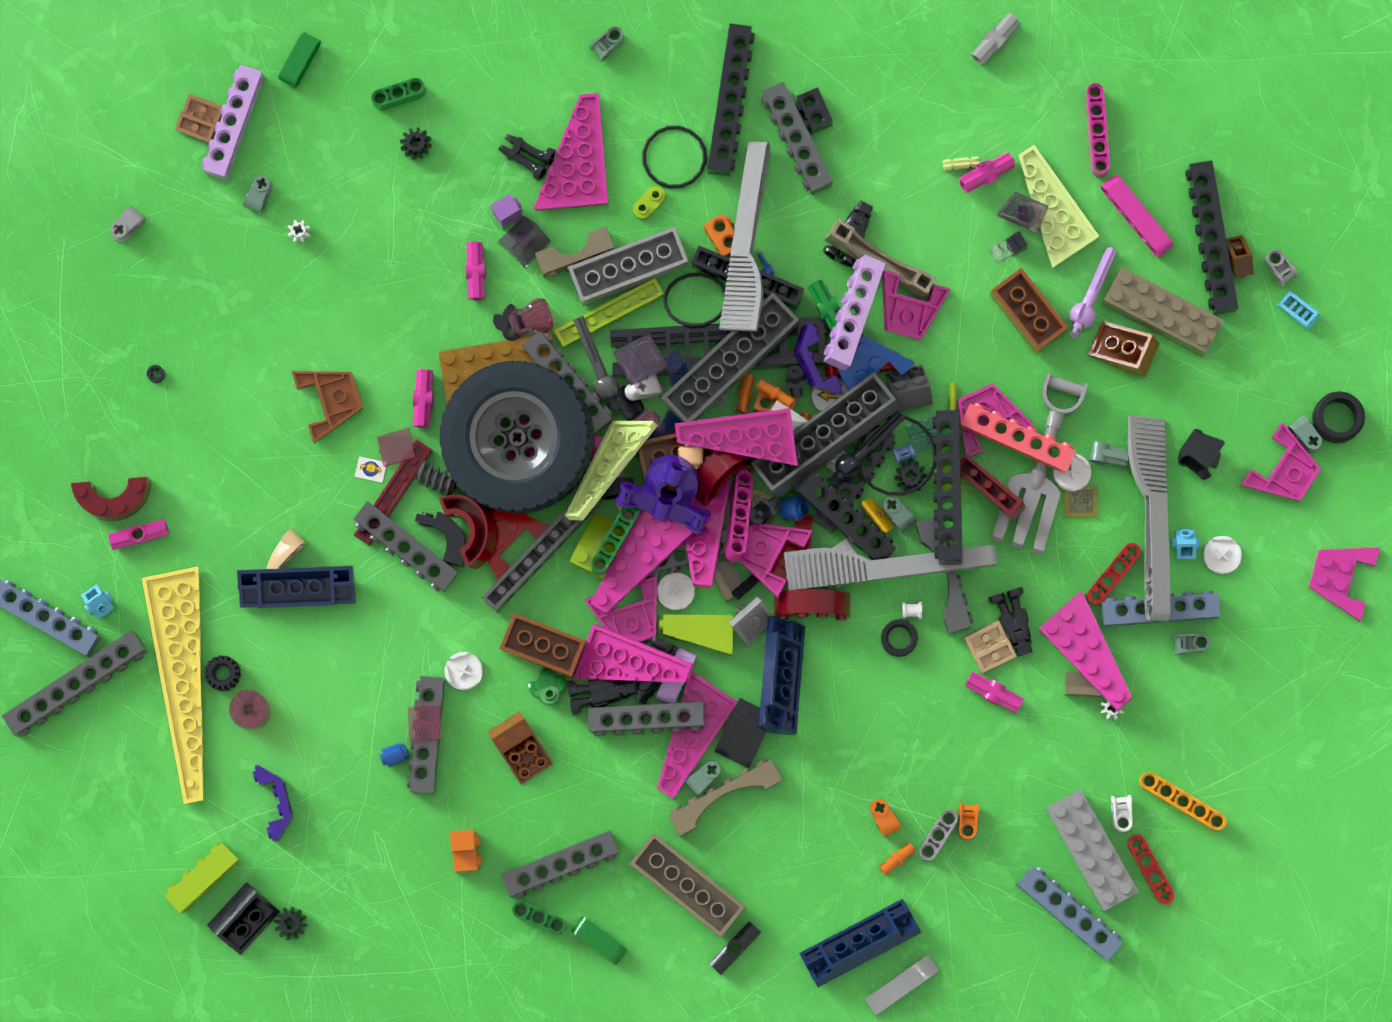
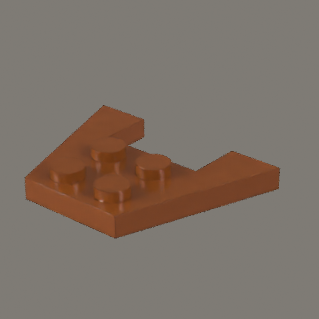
M292 371L297 390L316 385L326 419L308 425L314 444L363 410L352 372Z

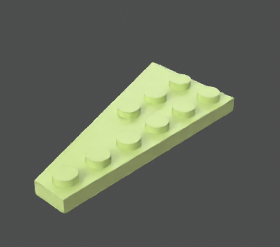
M1032 145L1019 154L1018 159L1053 269L1098 239L1099 235L1035 145Z
M654 421L611 422L565 514L566 518L569 520H584L658 426Z

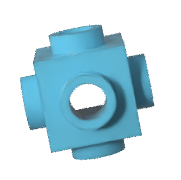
M1175 530V537L1171 538V549H1175L1176 559H1196V551L1199 549V537L1195 536L1194 530Z
M97 584L81 595L86 603L85 609L90 615L95 614L98 619L106 616L114 609L111 603L113 600L107 590L103 592Z

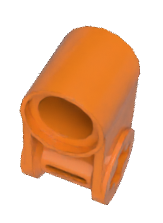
M877 799L871 803L870 812L883 837L901 829L898 819L885 800ZM876 803L879 805L883 804L882 813L875 811Z
M959 803L958 834L962 840L970 841L976 835L979 804L963 805ZM963 827H970L973 830V834L965 836L962 832Z

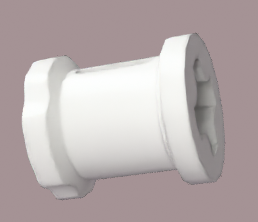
M902 602V619H906V617L922 619V602H918V604Z

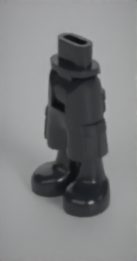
M859 201L857 207H854L846 218L845 223L854 227L855 231L865 239V232L873 207L863 201ZM826 245L823 249V253L832 260H837L841 251L833 245ZM843 253L839 259V263L847 267H853L856 261L846 253Z
M1023 587L1006 592L1013 608L1012 613L1008 609L1005 593L988 597L989 602L999 608L1002 614L998 617L1010 643L1014 645L1013 649H1016L1018 657L1032 653V641H1030L1031 634L1028 625L1029 617L1026 608L1024 609L1020 606V596L1024 593Z
M653 636L649 640L655 649L673 656L679 648L670 642ZM639 681L637 685L639 689H636L638 693L635 701L646 704L648 698L654 695L661 682Z
M595 679L589 680L588 685H578L573 680L567 681L569 697L585 693L591 694L590 697L570 699L573 716H578L581 709L586 706L592 705L593 708L605 707L610 703L623 700L624 697L627 699L628 696L636 695L634 681Z

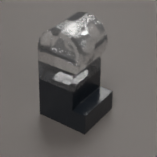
M1020 231L991 247L989 252L997 264L1026 250L1028 245Z

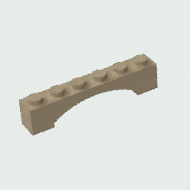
M838 219L832 225L824 239L855 260L867 255L886 263L885 271L900 275L898 286L919 299L928 294L936 279L922 269L906 265L883 253L861 237L854 227L841 219Z
M764 759L756 764L757 768L751 771L747 768L740 772V777L735 780L731 777L722 782V787L718 789L712 787L705 791L706 795L699 799L696 796L687 801L689 805L683 808L680 805L672 809V814L669 817L679 836L681 837L696 829V822L701 814L722 796L748 787H764L767 790L782 782V778L772 760L767 762Z

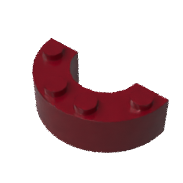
M716 451L713 455L709 454L703 460L704 464L697 471L699 483L695 496L706 506L720 495V490L732 475L743 469H747L750 472L753 469L750 463L757 458L724 451Z
M148 477L128 478V484L124 492L118 497L111 499L100 497L96 492L95 485L91 482L71 483L75 499L88 513L102 520L119 521L131 517L144 506L151 491V479Z
M447 495L439 498L445 516L452 518L464 517L469 524V539L466 545L460 549L466 567L480 568L492 555L497 542V525L493 514L487 506L466 496Z
M834 590L782 591L779 598L774 595L773 615L782 620H789V617L793 616L809 618V615H817L816 618H828L830 616L835 617L837 621H845L847 617H850V593Z

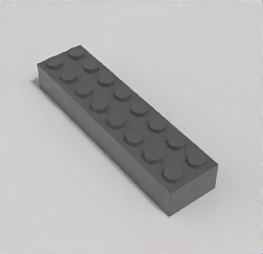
M772 293L762 302L758 331L732 330L661 397L662 402L681 422L698 420L799 325V319Z
M872 373L793 432L798 466L759 458L750 464L773 496L778 499L796 486L807 472H815L899 410V404L878 376Z

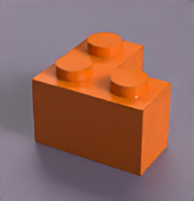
M474 830L450 832L454 872L479 871V866H482L481 854L478 855L477 848L481 847L480 835L476 834Z

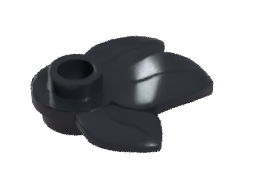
M509 304L505 308L503 315L494 314L493 316L494 326L502 331L503 337L509 341L517 340L521 336V332L528 329L531 322V314L523 313L519 315L518 310L513 304ZM513 329L515 334L510 335L508 330Z
M622 386L618 394L611 399L612 410H621L627 421L633 420L636 414L643 416L645 408L642 401L629 400L625 395L626 386Z

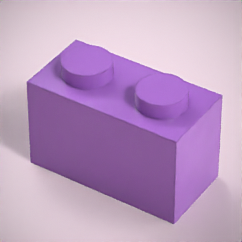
M510 194L490 205L493 215L503 230L522 219V206L516 197L512 198Z

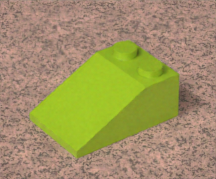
M595 513L570 559V564L603 580L606 573L602 576L595 575L591 570V563L614 521ZM615 529L613 531L616 536H622L624 534L623 530L621 529ZM607 545L604 547L605 551L608 553H611L615 550L614 547L611 545ZM598 561L595 563V567L603 569L605 564Z

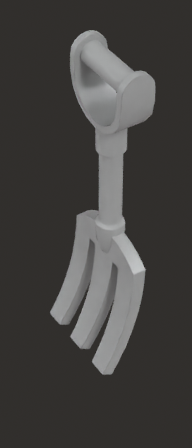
M1047 372L1042 389L1043 403L1050 411L1045 425L1047 427L1045 434L1056 439L1064 416L1074 413L1083 402L1088 383L1084 382V385L1050 376L1051 372ZM1047 387L1080 396V398L1073 407L1058 409L1048 401L1046 395ZM1051 448V449L1049 450V455H1050V456H1051V453H1052V449H1053V448ZM1036 461L1031 474L1024 473L1010 477L1007 488L1017 497L1020 489L1025 490L1023 502L1026 508L1019 515L1012 543L1013 547L1019 549L1023 547L1040 496H1046L1032 551L1033 553L1043 555L1061 492L1055 484L1046 478L1047 466ZM1001 510L991 539L999 543L1002 542L1010 520Z

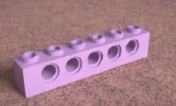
M240 65L239 70L235 71L233 87H230L227 93V104H224L221 109L222 118L215 126L214 132L216 134L214 140L211 139L209 142V154L207 157H204L202 162L205 174L222 180H228L264 79L261 71ZM242 85H249V88L246 91L240 90V87ZM236 102H243L240 108H234ZM230 119H236V123L233 126L227 125ZM223 137H230L229 142L221 143ZM224 154L222 160H215L216 155Z
M867 255L855 261L853 266L855 270L854 275L850 277L847 283L849 287L848 292L844 294L841 301L843 304L842 310L838 311L835 318L837 321L836 327H833L829 336L832 339L824 350V355H826L825 363L844 371L851 366L886 263ZM862 274L867 277L868 281L862 278ZM856 291L861 293L862 298L856 295ZM850 308L855 310L856 315L850 312ZM844 325L849 327L850 332L844 329ZM838 342L843 344L844 350L839 348Z

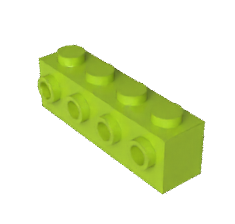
M225 843L214 845L210 849L211 854L206 858L204 856L195 863L196 867L192 871H186L181 876L182 880L177 885L174 883L166 890L168 892L165 895L166 899L179 913H185L241 861Z

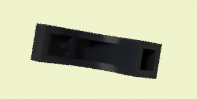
M438 511L436 518H433L434 515L427 512H422V515L417 513L415 518L417 524L438 529L445 535L447 547L443 561L446 564L463 568L464 559L460 549L466 545V541L455 521Z

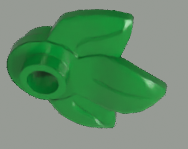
M544 668L539 673L538 681L528 683V689L533 697L541 698L546 705H554L559 701L560 693L566 688V678L564 675L555 678L549 669ZM548 693H553L552 697H547Z

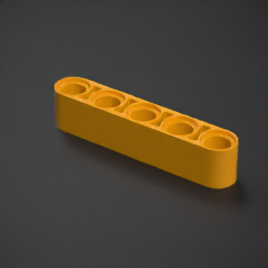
M1147 772L1140 777L1139 785L1144 791L1212 831H1218L1225 827L1226 818L1223 814L1158 775ZM1146 776H1149L1153 779V785L1151 787H1148L1144 784V778ZM1163 786H1166L1170 789V795L1168 797H1164L1161 794V788ZM1180 796L1185 797L1187 800L1185 807H1181L1178 804ZM1197 806L1202 807L1204 810L1202 817L1195 815L1194 810ZM1215 816L1221 820L1219 827L1212 825L1211 820Z

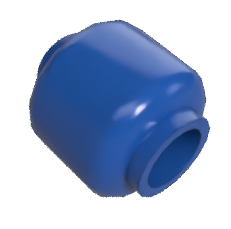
M786 496L780 503L779 513L786 521L802 520L808 513V503L801 496Z

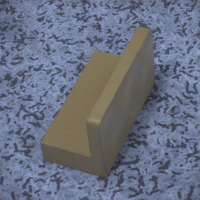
M728 559L716 565L714 581L727 603L735 599L732 591L739 587L742 582L731 561Z
M1067 672L1065 674V696L1103 697L1081 673Z

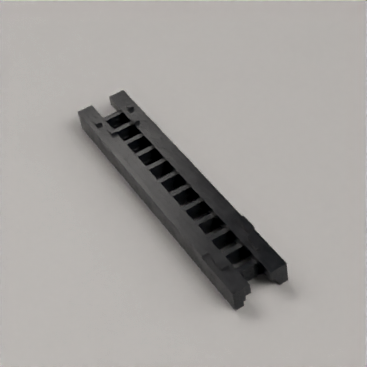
M821 317L798 318L799 325L779 343L780 352L768 353L751 370L788 368L794 364L799 365L794 352L787 351V337L799 336L801 327L810 323L817 328L820 340L817 342L818 350H811L815 366L830 365L824 362L826 356L824 355L826 348L825 335L831 333L826 321ZM720 323L709 324L704 327L669 326L610 330L611 348L626 347V358L629 359V362L612 363V374L616 379L648 377L651 375L687 374L704 358H691L690 343L704 342L706 356L709 353V342L722 341L732 330H720ZM838 342L839 348L844 350L843 344ZM685 343L686 358L672 359L671 344ZM652 345H666L667 360H653ZM647 346L648 361L634 362L633 347Z

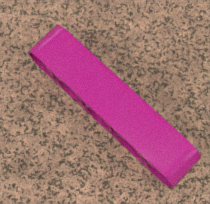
M1093 83L1089 85L1085 94L1092 174L1095 177L1101 178L1107 174L1110 168L1105 97L1103 87L1098 83ZM1096 90L1099 96H1091L1090 91ZM1098 109L1101 114L1094 115L1091 110ZM1094 127H1099V128H1101V129H1102V133H1101V134H1096V133H1094L1093 128H1094ZM1100 145L1104 151L1097 152L1094 147ZM1103 164L1105 170L1099 171L1096 165Z
M1114 175L1101 185L1103 193L1156 257H1161L1174 246L1169 236L1118 175Z
M741 470L737 473L731 487L725 556L732 562L739 561L747 547L753 475L747 470Z

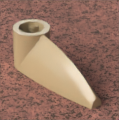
M293 529L287 531L272 553L266 569L283 568L304 548L306 542Z

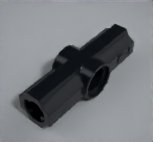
M749 921L709 964L722 975L761 932ZM735 942L741 946V950L737 954L731 953L729 949L730 945Z

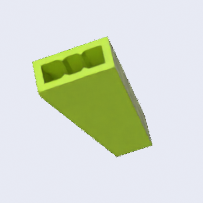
M663 614V619L659 621V631H663V636L733 656V628L729 624L733 619V615Z

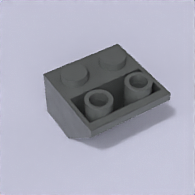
M922 365L912 366L903 375L897 370L885 373L889 391L896 398L900 407L897 411L902 412L933 404L930 385Z

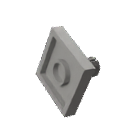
M758 597L747 606L739 604L738 606L742 611L736 607L734 612L737 615L729 622L747 646L767 629L768 617L772 616Z

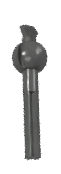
M584 316L573 319L597 378L593 387L594 392L601 400L607 401V408L610 411H614L611 408V399L620 390L619 382L614 376L607 374Z

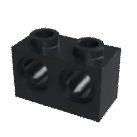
M818 87L797 96L796 108L799 113L802 112L805 118L803 122L811 134L833 125V120ZM806 100H812L815 104L811 107H808L804 104V102ZM818 116L822 121L816 124L812 122L813 117Z

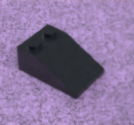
M739 698L714 752L746 768H750L767 732V729L759 726L760 707Z

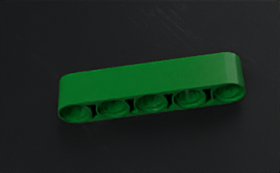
M622 507L592 559L591 570L595 575L602 576L608 571L642 509ZM629 512L633 515V518L626 520L623 514ZM615 529H621L623 530L624 534L622 536H616L613 531ZM607 545H611L614 547L615 550L611 553H608L605 551L604 547ZM601 561L605 564V567L597 569L595 563Z

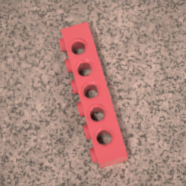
M978 403L969 405L961 422V428L1066 474L1076 450H1073L1072 445L1065 442L1062 444L1055 442L1056 439L1047 434L1045 436L1037 434L1038 430L1029 426L1026 429L1020 426L1021 423L1014 419L1008 421L1002 418L1003 415L996 411L990 413L985 410L984 406ZM986 417L989 420V424L981 426L978 423V419ZM1004 425L1006 432L999 434L996 431V426ZM1015 433H1022L1024 440L1021 442L1015 441L1013 438ZM1037 440L1041 443L1042 447L1035 450L1031 447V442ZM1051 448L1057 449L1059 456L1051 457L1049 450Z

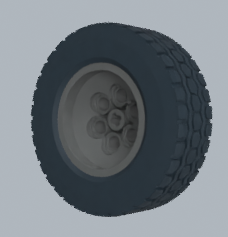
M498 362L470 375L467 380H464L459 385L458 390L456 389L452 394V398L448 401L445 407L446 410L443 412L442 425L440 424L441 454L453 481L473 500L489 508L508 513H531L560 502L583 479V475L589 467V462H591L592 450H594L593 421L581 394L568 380L558 373L532 362ZM524 415H528L530 418L527 425L521 423V418ZM506 418L511 420V425L508 428H504L502 424ZM539 429L542 432V436L540 439L535 440L533 433ZM517 434H522V436L520 437L522 440L521 442L515 441L517 439ZM502 436L504 444L497 446L496 439ZM533 447L535 455L529 458L526 452L529 448ZM511 451L516 452V458L513 461L508 459V454Z

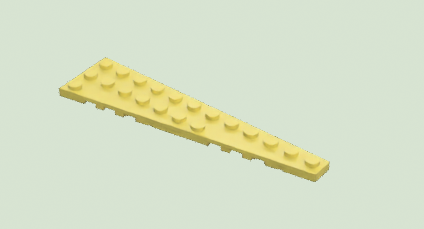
M193 567L142 578L185 805L204 801L199 567Z

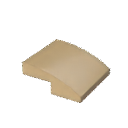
M999 620L964 636L981 673L1017 657Z

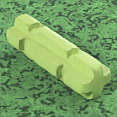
M968 157L953 159V161L951 159L944 160L943 169L949 171L952 168L954 170L969 169V167L976 168L980 163L979 157H971V159Z

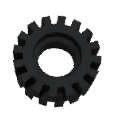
M222 655L213 657L211 661L209 660L208 666L205 667L206 673H204L207 683L220 691H228L230 688L236 687L235 685L239 683V677H241V669L234 659ZM220 666H226L230 670V676L224 681L218 680L216 677V670Z

